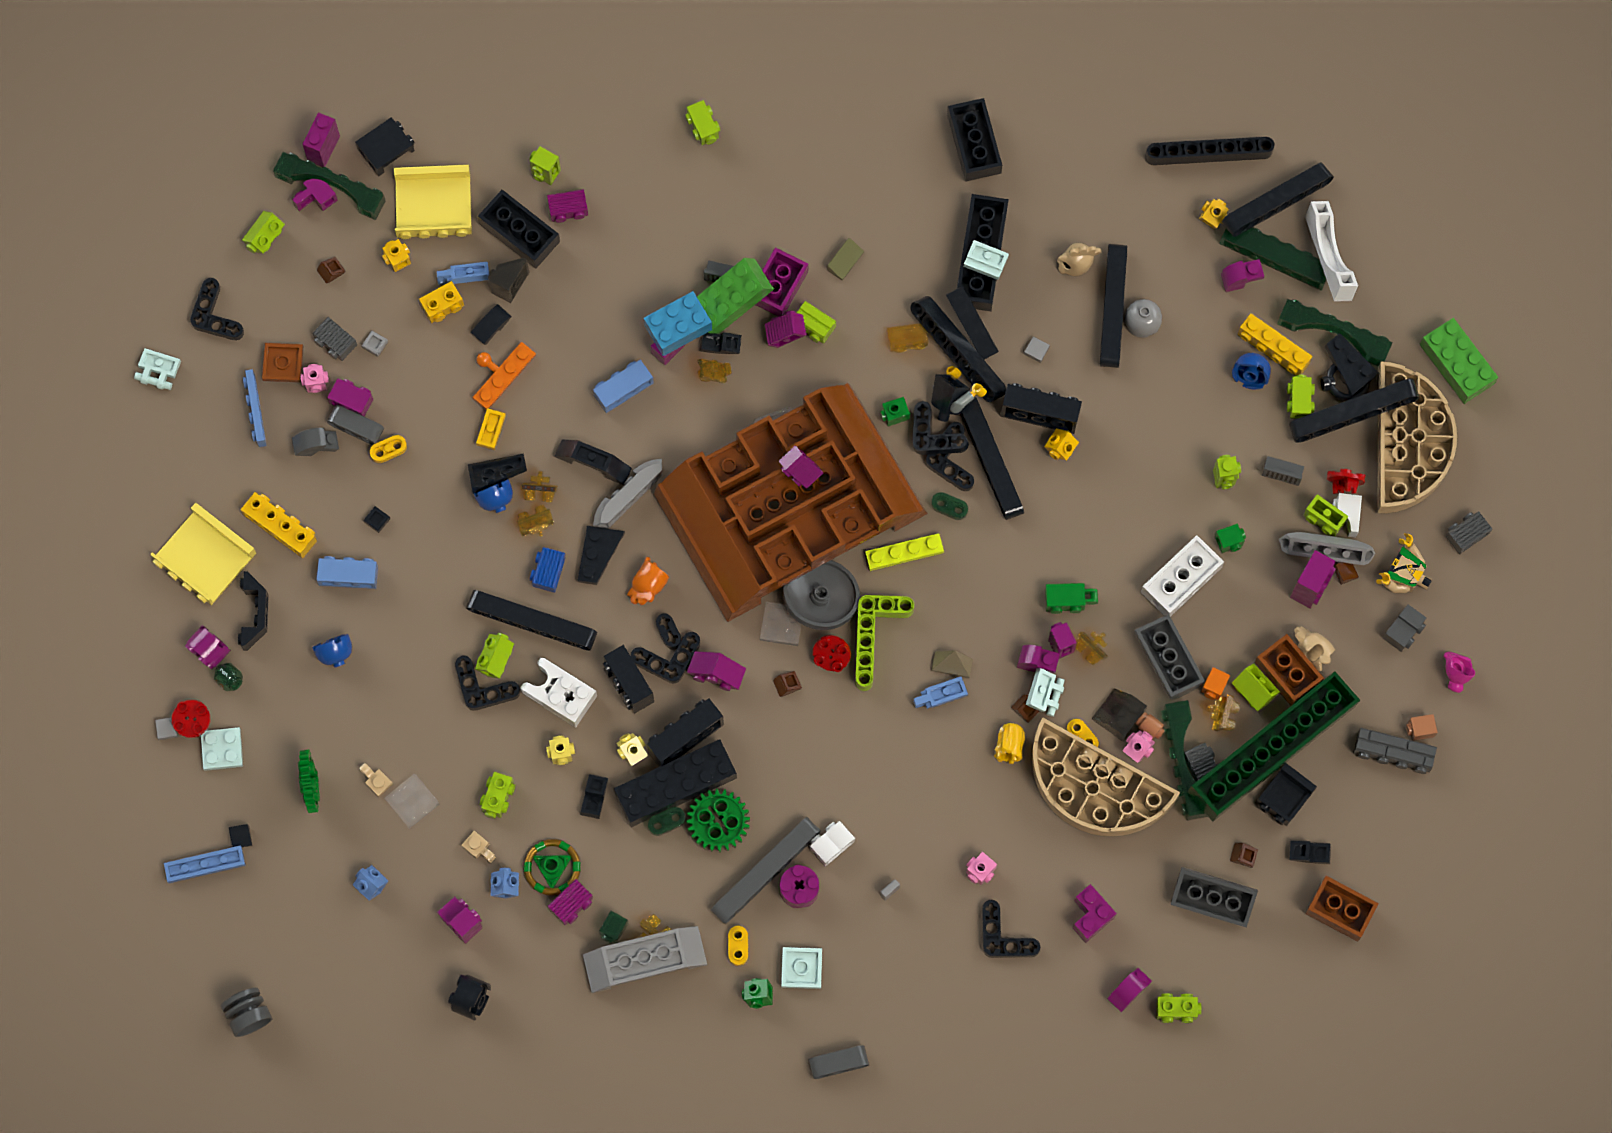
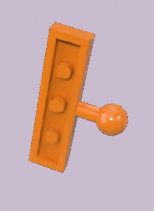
M521 342L500 367L492 362L490 354L486 352L480 353L477 356L478 365L488 367L494 374L473 396V400L485 410L489 409L531 362L536 353Z

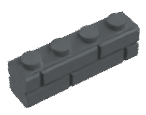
M1360 728L1354 754H1358V757L1368 760L1370 757L1377 759V762L1381 764H1388L1390 762L1396 764L1397 768L1407 769V767L1414 768L1417 773L1426 774V772L1430 773L1432 770L1437 747Z

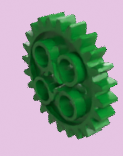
M301 750L298 762L300 792L303 795L308 813H316L319 811L318 802L320 801L318 771L315 768L310 750Z
M716 789L715 794L708 790L707 797L701 794L702 800L700 801L695 798L696 806L690 805V809L693 812H688L687 816L692 819L687 820V824L692 826L688 828V832H694L691 838H698L697 845L702 842L704 843V850L710 846L711 852L714 851L715 847L718 848L719 853H721L722 847L729 851V845L736 848V841L742 843L740 836H747L744 829L750 828L746 824V822L750 821V817L745 815L749 813V810H743L746 804L745 802L739 804L740 797L734 799V792L728 796L725 789L722 794H719L718 789ZM718 804H725L727 806L723 812L718 811L716 807ZM709 806L713 808L718 819H722V825L728 831V835H725L718 822L715 823V817L708 809ZM708 814L711 818L709 821L703 822L700 820V816ZM735 820L737 825L730 828L727 826V822ZM713 830H718L721 832V835L718 838H713L710 836V833Z

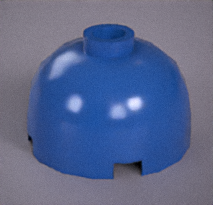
M1246 353L1240 356L1232 369L1234 380L1236 382L1239 380L1244 383L1243 387L1252 390L1262 389L1265 384H1268L1271 375V367L1268 360L1257 353Z
M509 479L474 493V496L481 508L487 511L495 510L498 513L506 510L505 505L510 503L513 498V489Z
M343 634L326 640L322 645L319 643L313 646L312 649L316 658L322 664L333 665L336 668L344 665V660L350 657L352 642L349 634Z

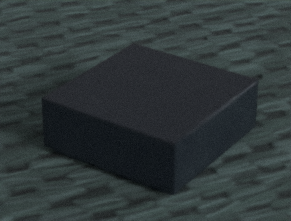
M374 506L363 521L379 533L391 518Z

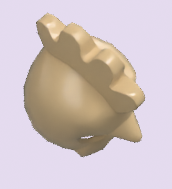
M1083 243L1070 245L1064 254L1058 257L1059 272L1071 276H1080L1086 273L1093 264L1094 256L1100 254L1101 249L1094 246L1089 247ZM1064 262H1066L1071 268H1066Z
M1302 626L1296 627L1294 632L1295 637L1299 641L1298 648L1318 671H1322V664H1329L1331 662L1330 655L1335 651V648L1321 634L1310 632Z

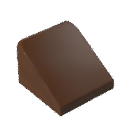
M336 257L321 262L317 268V272L326 284L346 272Z
M1341 562L1334 565L1341 585L1359 578L1353 564Z
M795 671L780 674L773 680L780 697L802 689Z
M1023 694L1011 708L1029 723L1039 711L1026 705L1029 695Z
M1235 843L1230 861L1253 868L1258 849L1245 843Z

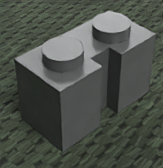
M1408 604L1385 633L1383 639L1401 652L1405 647L1409 649L1415 641L1412 637L1416 632L1420 634L1425 628L1424 622L1426 617Z

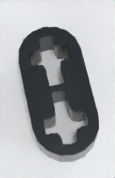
M660 614L656 618V626L667 648L676 649L681 642L680 633L669 614ZM662 619H665V621L669 620V629L666 630L664 625H660ZM669 633L672 634L673 638L677 637L675 644L668 642Z

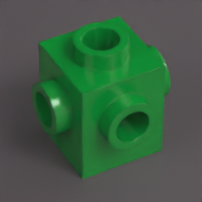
M755 978L751 981H745L744 989H742L743 1001H746L750 1008L755 1009L773 1005V986L768 979Z

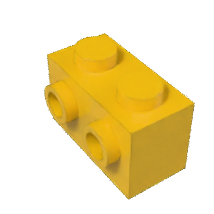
M452 281L419 298L420 305L431 324L442 321L450 313H457L464 306L463 299Z

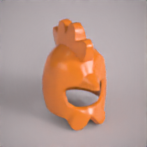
M646 557L639 571L633 577V587L627 593L631 598L630 601L633 604L639 603L640 605L646 604L647 601L651 603L655 595L667 584L669 576L655 562L651 563L650 557Z

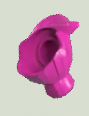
M1446 652L1443 657L1446 660V674L1450 680L1448 688L1453 692L1460 693L1463 691V684L1469 682L1475 676V670L1473 669L1471 659L1453 652Z

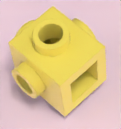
M633 733L623 735L619 739L620 741L616 743L619 747L617 753L622 760L626 759L627 763L631 766L648 756L643 748L646 746L643 739Z
M556 736L553 737V740H549L550 746L546 747L548 758H552L553 764L565 765L572 761V754H575L574 744L569 742L568 737ZM563 747H564V749H563L562 751H558V750H557V748H563Z

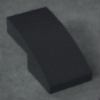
M497 304L482 318L471 333L484 345H487L498 330L501 331L512 316Z
M707 332L701 336L700 352L739 354L742 335L725 332L722 334Z
M589 774L580 815L600 819L608 778Z
M1290 840L1289 860L1330 864L1331 844Z

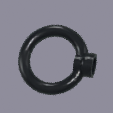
M1334 364L1329 367L1326 376L1320 378L1322 391H1330L1334 397L1342 401H1348L1367 394L1370 388L1369 382L1352 398L1349 394L1342 393L1336 388L1333 376L1338 369Z

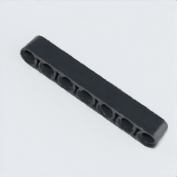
M1270 137L1152 143L1147 147L1145 160L1150 165H1171L1268 159L1273 153L1275 143ZM1261 146H1267L1269 150H1264ZM1243 147H1249L1251 151H1245ZM1224 148H1230L1232 152H1226ZM1206 149H1212L1214 153H1208ZM1193 150L1195 154H1189L1187 151ZM1175 151L1177 155H1170L1168 152ZM1156 152L1158 156H1152L1150 153Z
M1320 162L1229 213L1222 220V224L1233 237H1236L1325 187L1333 180L1334 176Z
M1108 244L1100 367L1119 368L1127 245Z
M930 296L914 301L910 307L912 314L972 386L975 383H979L986 389L987 393L983 396V399L987 402H992L1004 396L1006 393L1005 384Z
M1406 379L1293 420L1289 423L1294 441L1301 443L1413 403L1419 399V394L1414 380Z
M974 397L971 402L965 405L960 415L1005 520H1009L1024 514V509L977 398Z
M478 590L472 591L466 607L467 610L475 614L587 651H591L598 633L592 628Z

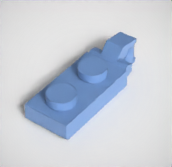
M488 262L450 266V269L437 271L438 285H445L451 281L453 284L490 280Z
M960 676L925 688L921 692L922 696L914 698L913 703L915 708L926 706L928 709L966 697L968 692Z

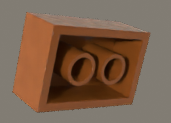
M1288 634L1257 656L1254 662L1280 691L1279 693L1290 706L1324 680V677Z
M1325 876L1305 914L1358 942L1379 903Z

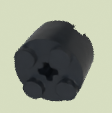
M460 975L457 981L458 987L455 993H451L448 1003L451 1004L453 1012L475 1021V1016L482 1014L488 1002L489 996L486 995L487 990L491 991V985L470 975Z

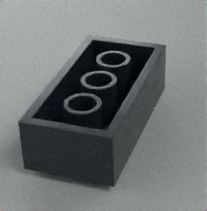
M984 98L948 106L947 116L965 182L1001 174L1003 165Z
M502 189L477 216L479 225L535 269L560 243L559 233Z
M1013 383L1012 385H1007L1001 417L1054 430L1057 428L1075 434L1082 401L1075 397H1061L1055 392L1045 393L1041 392L1038 388L1028 389L1020 384Z
M710 698L706 701L702 699L691 712H684L679 717L680 720L676 723H669L664 727V731L661 734H654L648 739V754L658 767L680 758L724 725L723 715Z

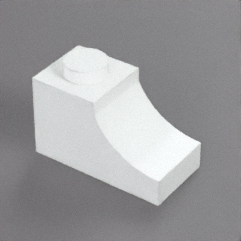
M1339 493L1337 498L1333 499L1332 505L1348 515L1345 523L1348 529V537L1356 538L1359 532L1362 496Z

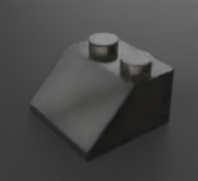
M521 258L498 264L495 270L492 269L488 276L491 293L511 303L530 273L527 259Z
M1114 688L1092 717V720L1121 741H1124L1136 725L1138 719L1146 712L1147 705L1133 695Z

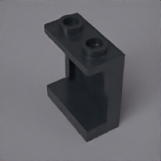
M392 117L355 142L357 150L378 176L385 173L384 168L408 151L411 153L415 151L413 146L415 142L409 134L406 136L399 121L395 122Z
M1285 763L1262 795L1259 796L1256 803L1261 811L1264 813L1269 812L1273 815V819L1278 824L1288 826L1317 786Z

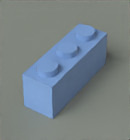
M640 359L637 362L633 361L628 364L625 370L615 372L606 382H599L595 389H593V393L604 411L608 413L654 384L653 376Z
M325 556L324 559L319 558L317 572L319 586L376 589L378 565L373 559L364 558L362 561H358L350 557H345L343 560L331 556Z

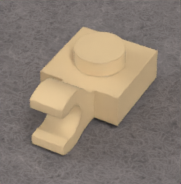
M366 763L359 768L368 778L365 784L378 797L393 784L379 769L374 773Z
M475 831L461 845L476 859L481 855L488 862L492 863L496 858L487 849L490 845L489 842Z

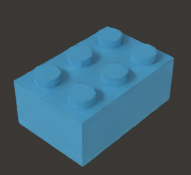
M693 291L643 318L644 326L662 356L712 330V321Z

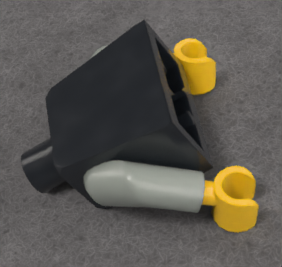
M954 366L947 368V374L935 375L931 403L940 410L937 419L942 422H948L950 415L961 414L965 405L971 402L975 395L983 397L987 393L986 389L979 383H975L970 392V388L958 380L962 372Z

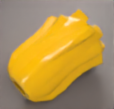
M1007 723L1000 728L997 746L994 749V757L997 761H1009V764H1014V762L1022 760L1025 732L1020 725Z

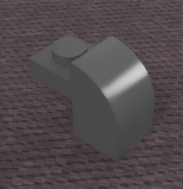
M313 428L302 431L292 437L295 456H313L318 451L336 452L339 449L336 431H324V428Z

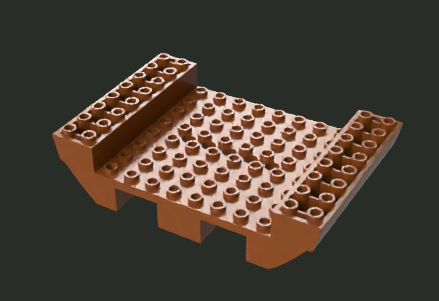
M848 383L819 388L804 396L803 405L775 420H772L769 415L737 432L736 441L708 456H705L703 451L686 459L658 484L654 491V496L727 622L759 606L761 598L887 529L892 527L895 532L928 514L855 391ZM797 446L830 479L827 482H821L817 479L811 484L813 486L811 491H804L802 485L799 487L792 480V475L790 477L785 475L781 470L783 466L779 460L782 459V456L788 454L791 448ZM788 492H793L796 494V498L794 500H787L785 495ZM771 501H777L779 507L777 509H770L768 504ZM754 510H760L763 515L756 519L751 514Z

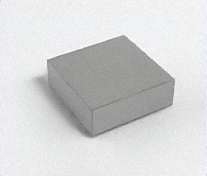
M371 331L362 344V348L378 357L387 345L388 340Z
M1033 336L1024 354L1041 363L1050 345Z
M172 717L155 720L158 740L178 737V733L172 725Z
M896 879L881 891V897L885 901L900 888V884Z

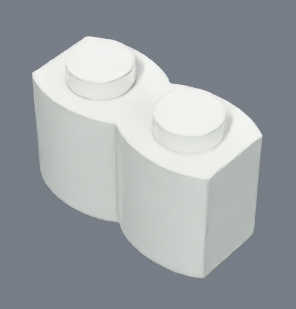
M840 821L836 824L832 822L825 829L827 831L822 836L818 834L811 840L810 850L824 866H827L855 842L854 836Z

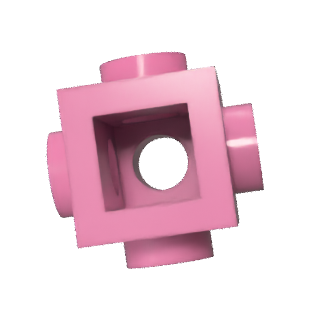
M311 364L303 368L304 374H301L302 386L305 385L308 393H318L327 390L326 383L329 382L328 372L324 371L322 365Z
M1139 731L1136 734L1133 732L1127 738L1126 742L1128 744L1123 749V752L1138 763L1144 757L1148 758L1154 751V748H1152L1155 744L1152 740L1153 737L1146 731Z
M982 852L977 858L973 857L967 863L966 873L971 882L982 885L984 882L988 883L994 877L993 871L997 868V864Z

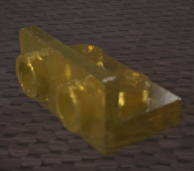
M920 323L887 328L891 352L902 353L906 349L913 348L914 350H921L928 346L926 330Z

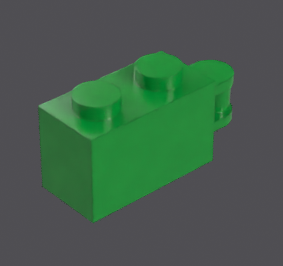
M1085 583L1046 584V612L1051 611L1052 614H1060L1062 611L1080 613L1085 610L1086 605L1098 604V590L1085 589ZM1085 595H1090V599H1085Z

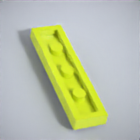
M939 533L865 551L870 571L944 553Z

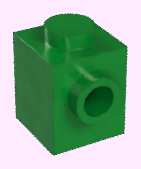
M904 397L882 404L880 415L882 421L887 422L888 427L910 420V412Z
M1238 523L1216 531L1214 536L1221 554L1227 551L1236 552L1240 550L1245 542L1244 539H1246L1243 528H1239Z

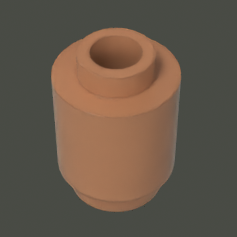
M1146 712L1136 722V725L1139 727L1138 729L1149 733L1153 737L1152 740L1155 738L1159 739L1165 732L1163 729L1165 725Z

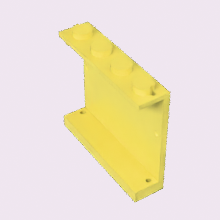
M469 165L394 168L396 180L395 232L397 238H429L430 236L445 238L449 235L465 237L467 234H472Z
M195 503L191 507L193 513L156 555L153 552L150 555L153 558L154 565L159 569L165 568L168 571L167 575L173 580L179 579L182 582V586L188 592L193 590L197 594L196 597L202 603L208 602L212 605L256 555V551L241 537Z

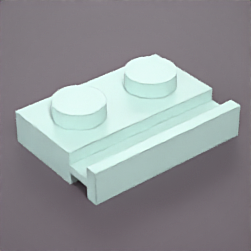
M974 240L963 267L999 280L1009 254Z

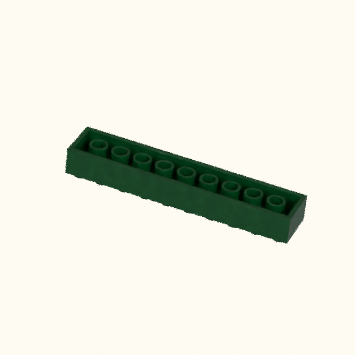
M1334 671L1193 784L1187 793L1210 820L1214 822L1355 708L1360 699Z

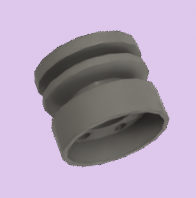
M258 988L238 992L221 1004L223 1012H226V1019L235 1018L229 1024L235 1037L251 1034L273 1020L267 1006L258 1007L264 1001L263 997L259 996L261 993Z

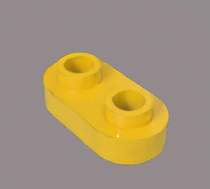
M394 435L374 444L370 449L372 460L376 463H384L402 455L407 449L406 440L400 435ZM396 444L401 445L399 449L394 448ZM383 452V455L378 457L377 453Z
M1073 719L1068 723L1067 731L1085 741L1090 740L1092 745L1098 747L1097 737L1082 720ZM1077 725L1080 727V730L1075 731L1073 727Z
M742 926L732 927L728 934L729 960L735 966H742L748 960V932ZM737 932L742 934V937L739 939L734 936ZM741 952L742 956L740 958H736L735 953Z

